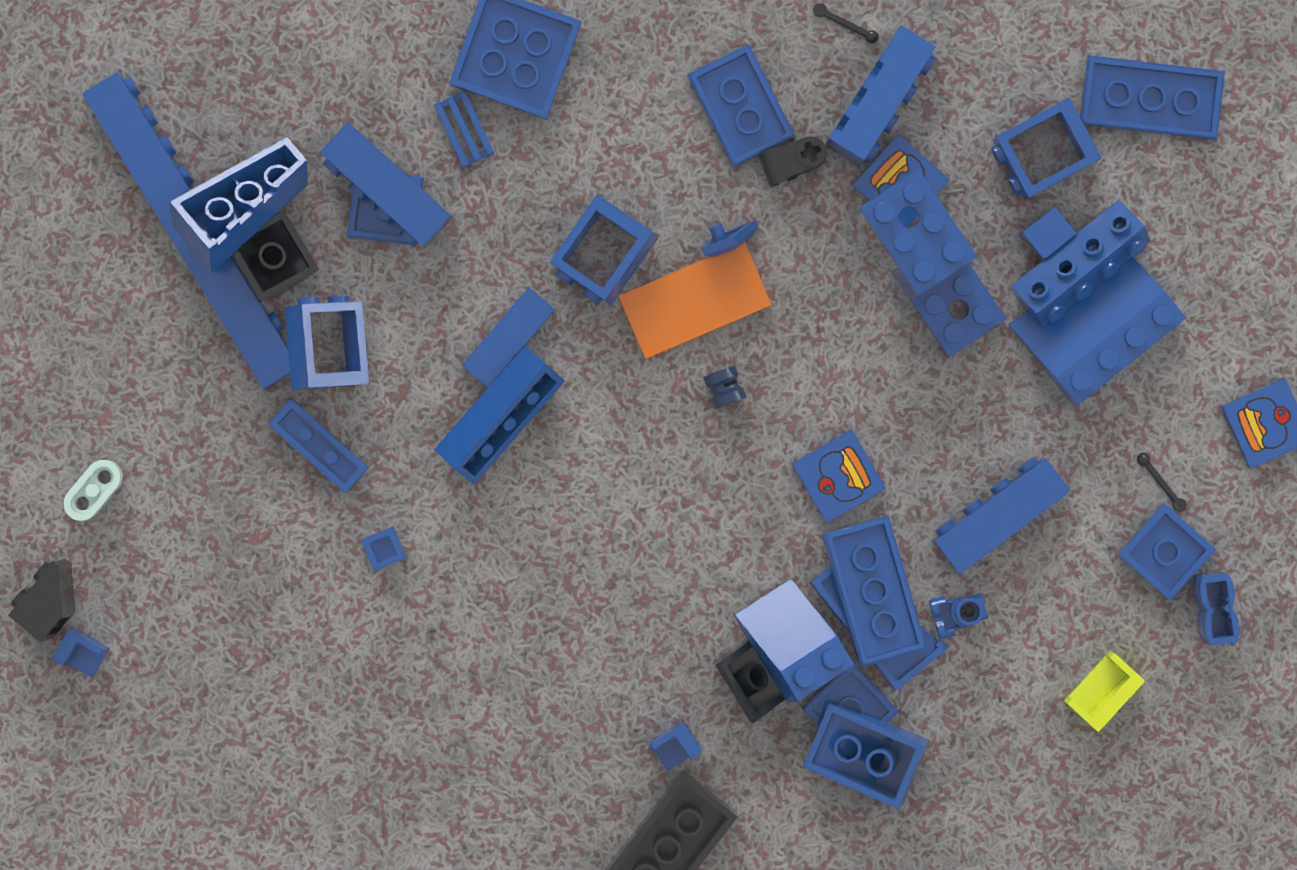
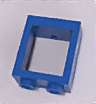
M1070 98L1061 101L992 139L995 146L991 147L996 161L1000 166L1006 164L1011 174L1007 178L1008 183L1016 196L1022 194L1024 200L1102 159ZM1057 115L1081 160L1032 186L1008 140Z
M597 194L550 263L558 269L554 275L570 286L576 281L585 288L582 294L597 305L603 300L611 306L656 243L658 237L651 230ZM599 215L636 239V242L604 288H601L566 263Z
M349 296L328 297V303H319L318 297L298 298V305L285 307L292 390L369 384L362 301L349 302ZM341 312L346 372L315 374L310 314Z

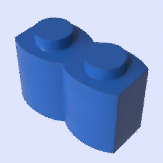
M1223 572L1195 575L1193 580V596L1200 608L1197 617V627L1201 639L1204 643L1212 646L1237 643L1240 626L1238 617L1232 609L1235 600V589L1230 576Z

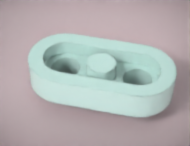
M99 460L91 464L64 498V509L68 516L77 521L89 520L96 516L120 487L123 480L121 468L111 460ZM104 470L111 474V480L107 484L102 483L99 478L100 473ZM80 497H86L89 501V506L86 510L78 507L77 502Z

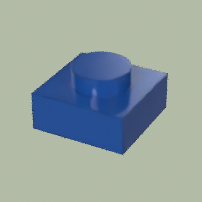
M394 526L361 539L374 571L407 558Z

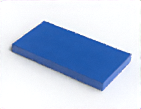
M1088 55L1080 118L1086 126L1217 140L1225 71Z
M889 515L821 534L859 668L927 649Z

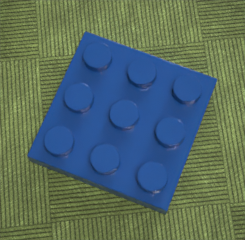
M479 0L449 84L547 120L582 21L525 0Z

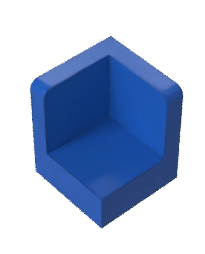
M1053 207L1019 236L1022 240L1027 239L1040 257L1045 259L1077 233L1060 212Z
M74 627L68 629L51 659L62 666L69 664L92 677L110 648Z
M683 720L649 742V747L656 753L666 770H670L690 757L692 759L702 752L701 746Z

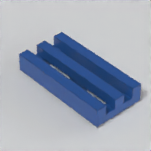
M465 90L434 104L463 168L494 154ZM459 101H463L485 148L481 152L478 151L456 103ZM450 106L473 156L466 158L444 108Z

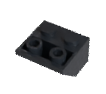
M67 559L53 560L50 563L45 562L33 576L36 580L34 585L28 590L22 589L11 602L14 609L8 616L39 642L54 638L76 612L72 565Z

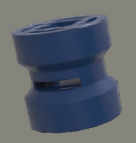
M735 365L703 377L706 387L712 391L713 397L711 401L714 409L747 398L744 388L738 385V372Z

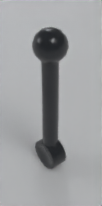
M822 3L816 4L813 8L815 16H824L864 36L868 43H876L879 39L876 31H867L833 14Z
M1140 453L1137 456V463L1140 466H1145L1172 500L1174 510L1178 512L1184 511L1187 507L1186 501L1176 496L1150 463L1149 455L1147 453Z

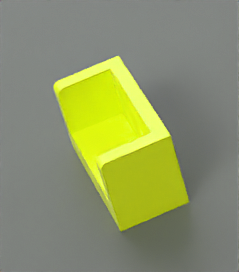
M1109 651L1064 702L1094 730L1099 732L1142 686L1145 680L1119 656Z

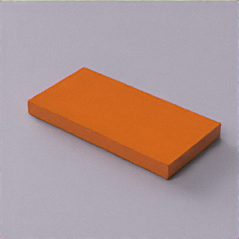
M745 242L735 250L716 257H708L618 296L645 359L772 306Z

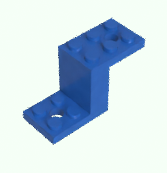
M919 169L859 208L898 267L891 273L947 357L952 356L1006 320L969 264V262L977 258V255ZM904 208L913 209L918 215L916 226L912 228L903 227L898 220L899 212ZM954 300H962L968 307L966 317L961 320H956L949 314V305Z

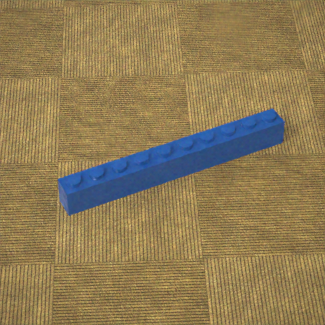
M116 72L83 92L82 95L263 389H269L290 376L288 343L280 332L285 327L274 311L269 314L263 303L258 302L232 256L211 273L173 228L170 201L192 190L190 185L195 180L184 164L180 167L177 165L172 156L177 151L167 135L160 137L154 126L159 122L150 107L147 105L142 108L136 98L141 92L130 76L124 78L123 75Z

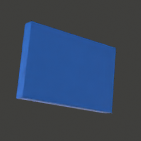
M749 44L687 75L733 168L795 137Z

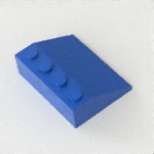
M1130 257L1120 266L1115 275L1108 279H1103L1093 287L1092 292L1085 299L1077 300L1067 308L1065 314L1058 321L1050 322L1043 328L1028 311H1025L1010 323L1009 327L1072 405H1079L1184 321L1186 317L1165 290L1133 257Z

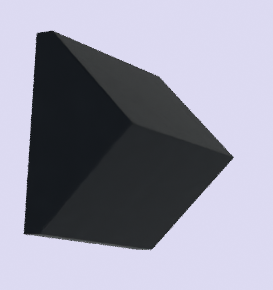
M284 210L274 215L231 255L259 303L284 294L319 270Z
M749 640L714 661L715 666L751 724L758 721L785 700Z

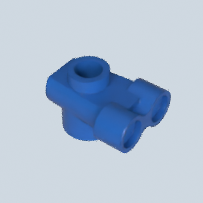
M981 594L949 600L942 596L929 600L940 640L955 636L956 630L975 625L988 618ZM964 604H971L973 607V613L969 617L961 614V607Z

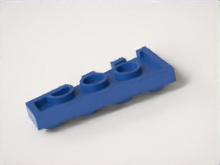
M829 566L811 580L809 584L849 633L832 570ZM922 626L921 629L927 649L873 664L894 691L902 687L949 648L942 641L929 634Z

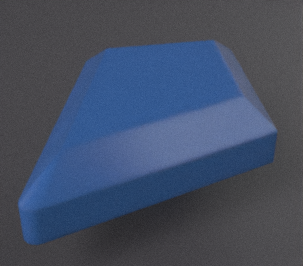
M756 219L727 232L724 231L721 223L710 226L709 231L712 238L707 240L701 248L704 256L716 257L738 248L755 233L758 228Z

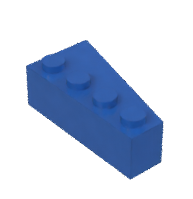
M900 25L825 145L859 167L864 160L871 163L881 145L876 143L881 133L884 131L889 134L899 119V116L895 114L901 102L907 105L918 87L913 85L919 73L926 76L937 59L931 55L936 46L903 25Z
M286 137L170 201L172 226L212 273L308 185L307 160Z

